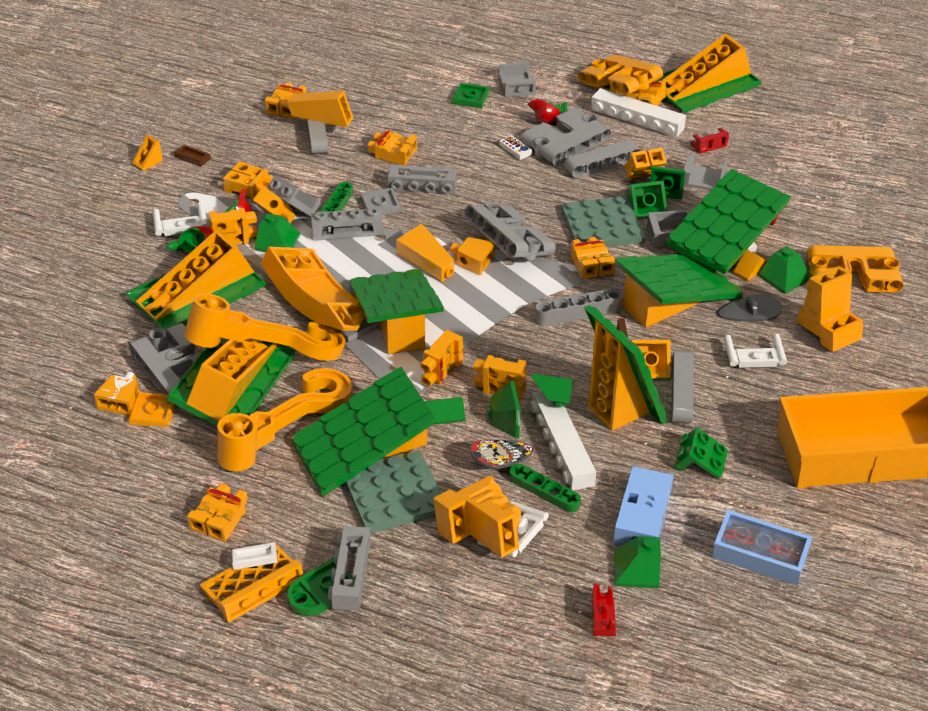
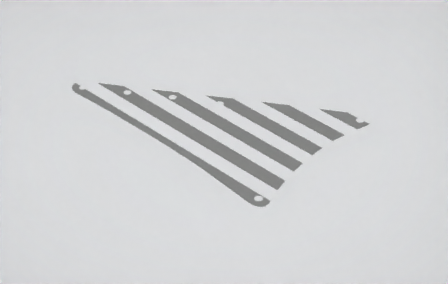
M187 193L180 197L178 205L190 216H199L198 204H188L190 199H198V204L202 203L205 206L207 224L210 228L209 212L216 211V214L224 213L235 204L236 200L200 193ZM249 203L252 207L251 210H258L260 213L256 216L257 223L248 224V226L256 225L258 231L259 223L266 213L257 204ZM292 211L295 214V218L290 224L300 232V237L293 248L313 249L334 279L354 297L355 295L349 282L352 278H369L376 274L387 275L391 272L404 273L407 270L420 269L396 253V239L408 232L383 228V235L386 237L383 241L375 240V236L313 240L312 226H310L312 222L311 216L306 213ZM368 227L367 229H364V228H361V229H362V231H370V230H373V227ZM328 230L322 231V234H331L334 230H331V232H328ZM257 237L249 238V243L247 244L243 242L242 244L235 245L248 261L268 276L261 265L266 252L255 251ZM435 238L441 246L451 248L453 243L462 245L461 242ZM495 249V256L481 275H478L457 265V254L449 251V255L454 259V274L443 282L420 269L444 306V312L425 314V349L388 354L380 324L379 327L350 342L346 340L345 345L379 379L402 367L413 386L420 393L426 386L421 382V376L424 374V371L420 368V363L424 360L423 352L426 349L430 350L431 345L446 330L462 336L464 348L480 334L515 311L546 296L586 282L588 278L581 279L580 275L576 279L569 278V272H578L575 265L537 257L535 260L512 257L511 259L514 260V264L505 265L503 260L510 257L502 250Z

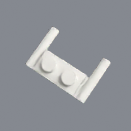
M198 204L199 216L162 221L159 210L154 209L155 234L160 236L164 233V236H175L182 234L190 227H208L204 204Z
M774 334L772 336L775 349L734 350L731 336H724L730 365L736 366L738 364L739 368L777 367V363H780V365L787 364L780 335Z
M511 501L510 503L520 507L521 513L524 514L520 518V525L517 528L519 549L508 554L515 557L517 553L522 552L544 526L543 521L548 519L549 514Z

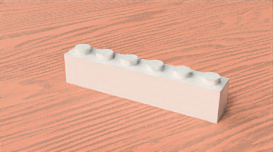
M601 88L592 96L591 111L675 138L685 128L686 115Z
M542 391L533 392V400L530 401L531 411L535 412L537 424L542 427L544 439L549 442L550 452L555 455L557 467L563 472L564 482L568 483L573 491L595 486L596 470L565 407L553 405V401H549Z

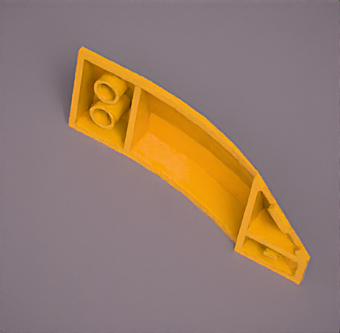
M268 247L261 265L276 288L293 307L317 323L341 331H357L359 329L364 314L356 297L345 290L334 279L313 249Z

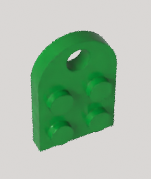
M335 557L291 583L288 589V603L293 611L303 616H315L332 607V600H328L329 586L334 584V582H331L332 569L337 567L334 564ZM347 571L346 579H352L354 587V578ZM299 598L306 599L304 603H297L295 601Z

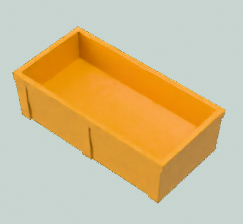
M928 387L780 397L777 434L797 489L811 486L865 482L879 483V481L928 478Z

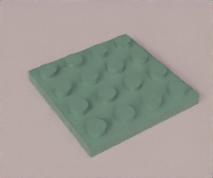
M627 196L561 203V210L573 240L579 239L582 243L587 242L591 237H596L597 240H603L606 247L645 243L646 236Z
M420 449L380 459L345 482L363 527H370V534L436 516L433 498L440 495L441 492Z

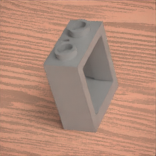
M689 210L648 212L647 230L653 248L668 247L665 245L666 239L673 231L661 232L660 228L678 227L690 213Z

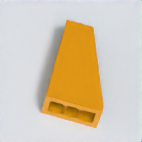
M344 90L293 94L287 101L288 109L294 117L342 127H348L353 120Z
M420 224L396 239V253L434 278L443 282L454 274V259L424 225Z

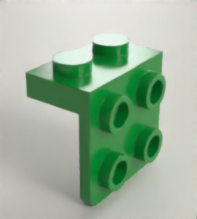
M698 427L688 434L685 433L679 441L680 447L675 455L676 462L674 467L682 471L694 462L714 477L720 478L726 462L727 448Z

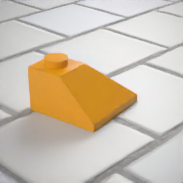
M630 340L643 352L646 367L650 369L652 378H671L670 340Z

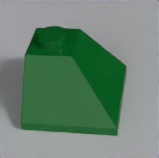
M652 166L650 182L664 181L666 198L682 200L686 170Z
M664 181L630 184L626 187L627 197L637 218L648 217V212L668 211Z
M266 213L259 223L255 251L266 252L268 247L293 248L300 237V232L283 216Z
M788 246L774 252L759 273L761 278L784 294L808 282L810 278L801 255Z
M532 374L535 383L549 401H553V405L565 407V403L570 404L575 384L574 380Z
M511 381L490 397V406H486L487 418H491L492 426L514 438H519L520 405L515 383Z
M637 536L614 549L615 586L659 589L660 537Z

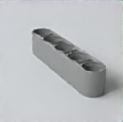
M307 119L312 154L328 153L325 124Z
M627 140L571 156L564 162V167L573 177L578 178L625 164L632 152L642 150L632 140Z
M611 288L539 302L536 305L535 322L540 326H549L586 319L588 316L584 307L588 305L596 307L603 315L617 313L621 310L622 291Z
M674 350L672 422L692 423L693 352Z

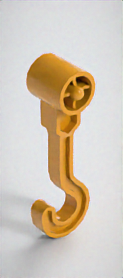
M206 293L194 296L184 333L185 338L189 342L201 347H216L220 345L221 338L241 342L246 339H256L287 345L304 355L324 361L340 358L346 341L340 332L320 323L310 322L305 333L287 325L252 319L246 313L229 310L230 304L225 299Z
M314 369L305 373L302 377V390L306 393L289 399L269 412L256 411L250 416L241 413H232L224 416L217 425L218 463L226 470L235 472L251 468L255 464L257 450L275 440V433L308 413H328L349 401L352 397L350 378L335 369ZM319 389H328L332 392L321 393L315 391Z

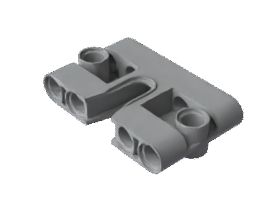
M575 107L556 116L558 119L556 128L543 122L525 131L521 135L520 141L534 150L535 157L546 159L553 165H559L565 162L567 158L581 154L608 140L611 130L598 122L597 116L594 114H586Z
M486 201L484 206L469 205L465 208V218L510 258L523 257L527 260H535L536 256H551L554 254L556 249L555 243L538 228L521 226L526 218L511 205H497Z
M183 323L166 330L155 328L149 332V338L143 337L129 342V350L133 358L159 392L164 395L170 394L201 354L195 349V344L185 338L186 327Z

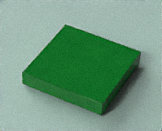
M460 83L452 98V104L482 109L489 95L490 87Z

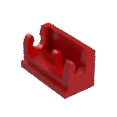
M721 127L718 128L720 133L704 137L693 134L692 136L695 140H691L690 144L699 154L727 147L729 132H726Z
M593 584L591 599L593 636L616 637L615 604L611 586L607 588L608 592L601 593L600 585Z

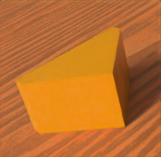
M149 134L146 135L132 162L142 170H146L163 161L160 141Z
M746 250L733 274L748 282L760 273L767 261L759 255Z

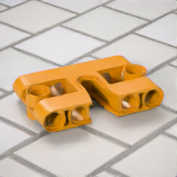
M615 54L605 59L595 60L591 63L592 66L578 72V79L582 84L596 88L610 84L611 89L609 90L611 92L625 96L637 90H646L649 88L650 83L663 77V70L658 65Z
M814 245L806 251L810 267V277L840 266L850 273L851 271L858 273L859 279L867 292L895 293L903 288V281L899 272L900 262L895 258L894 252L890 247Z

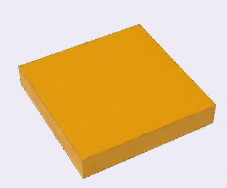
M138 392L129 417V425L169 427L176 404L168 403L165 399L168 398L166 394Z

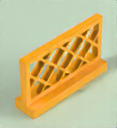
M276 544L277 563H271L274 564L272 569H262L264 565H260L258 568L233 570L232 566L199 585L200 589L220 609L224 619L229 623L289 589L293 581L304 575L301 563L297 559L293 561ZM234 574H240L238 579H229ZM245 575H255L254 579H244ZM260 575H267L262 579H259ZM214 585H221L219 590L209 589ZM226 585H236L234 590H225ZM241 586H247L244 589L240 590ZM222 596H229L228 598L220 601Z

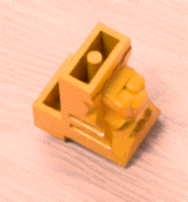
M840 266L809 278V282L806 284L808 294L796 318L798 324L819 336L820 344L832 352L861 340L863 320L850 312L852 273Z
M491 475L458 492L450 489L433 498L438 533L452 544L471 535L501 558L519 549L517 528L520 525L521 508L509 503L508 498L502 494L501 488Z

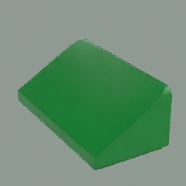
M462 397L424 401L435 417V424L466 421Z

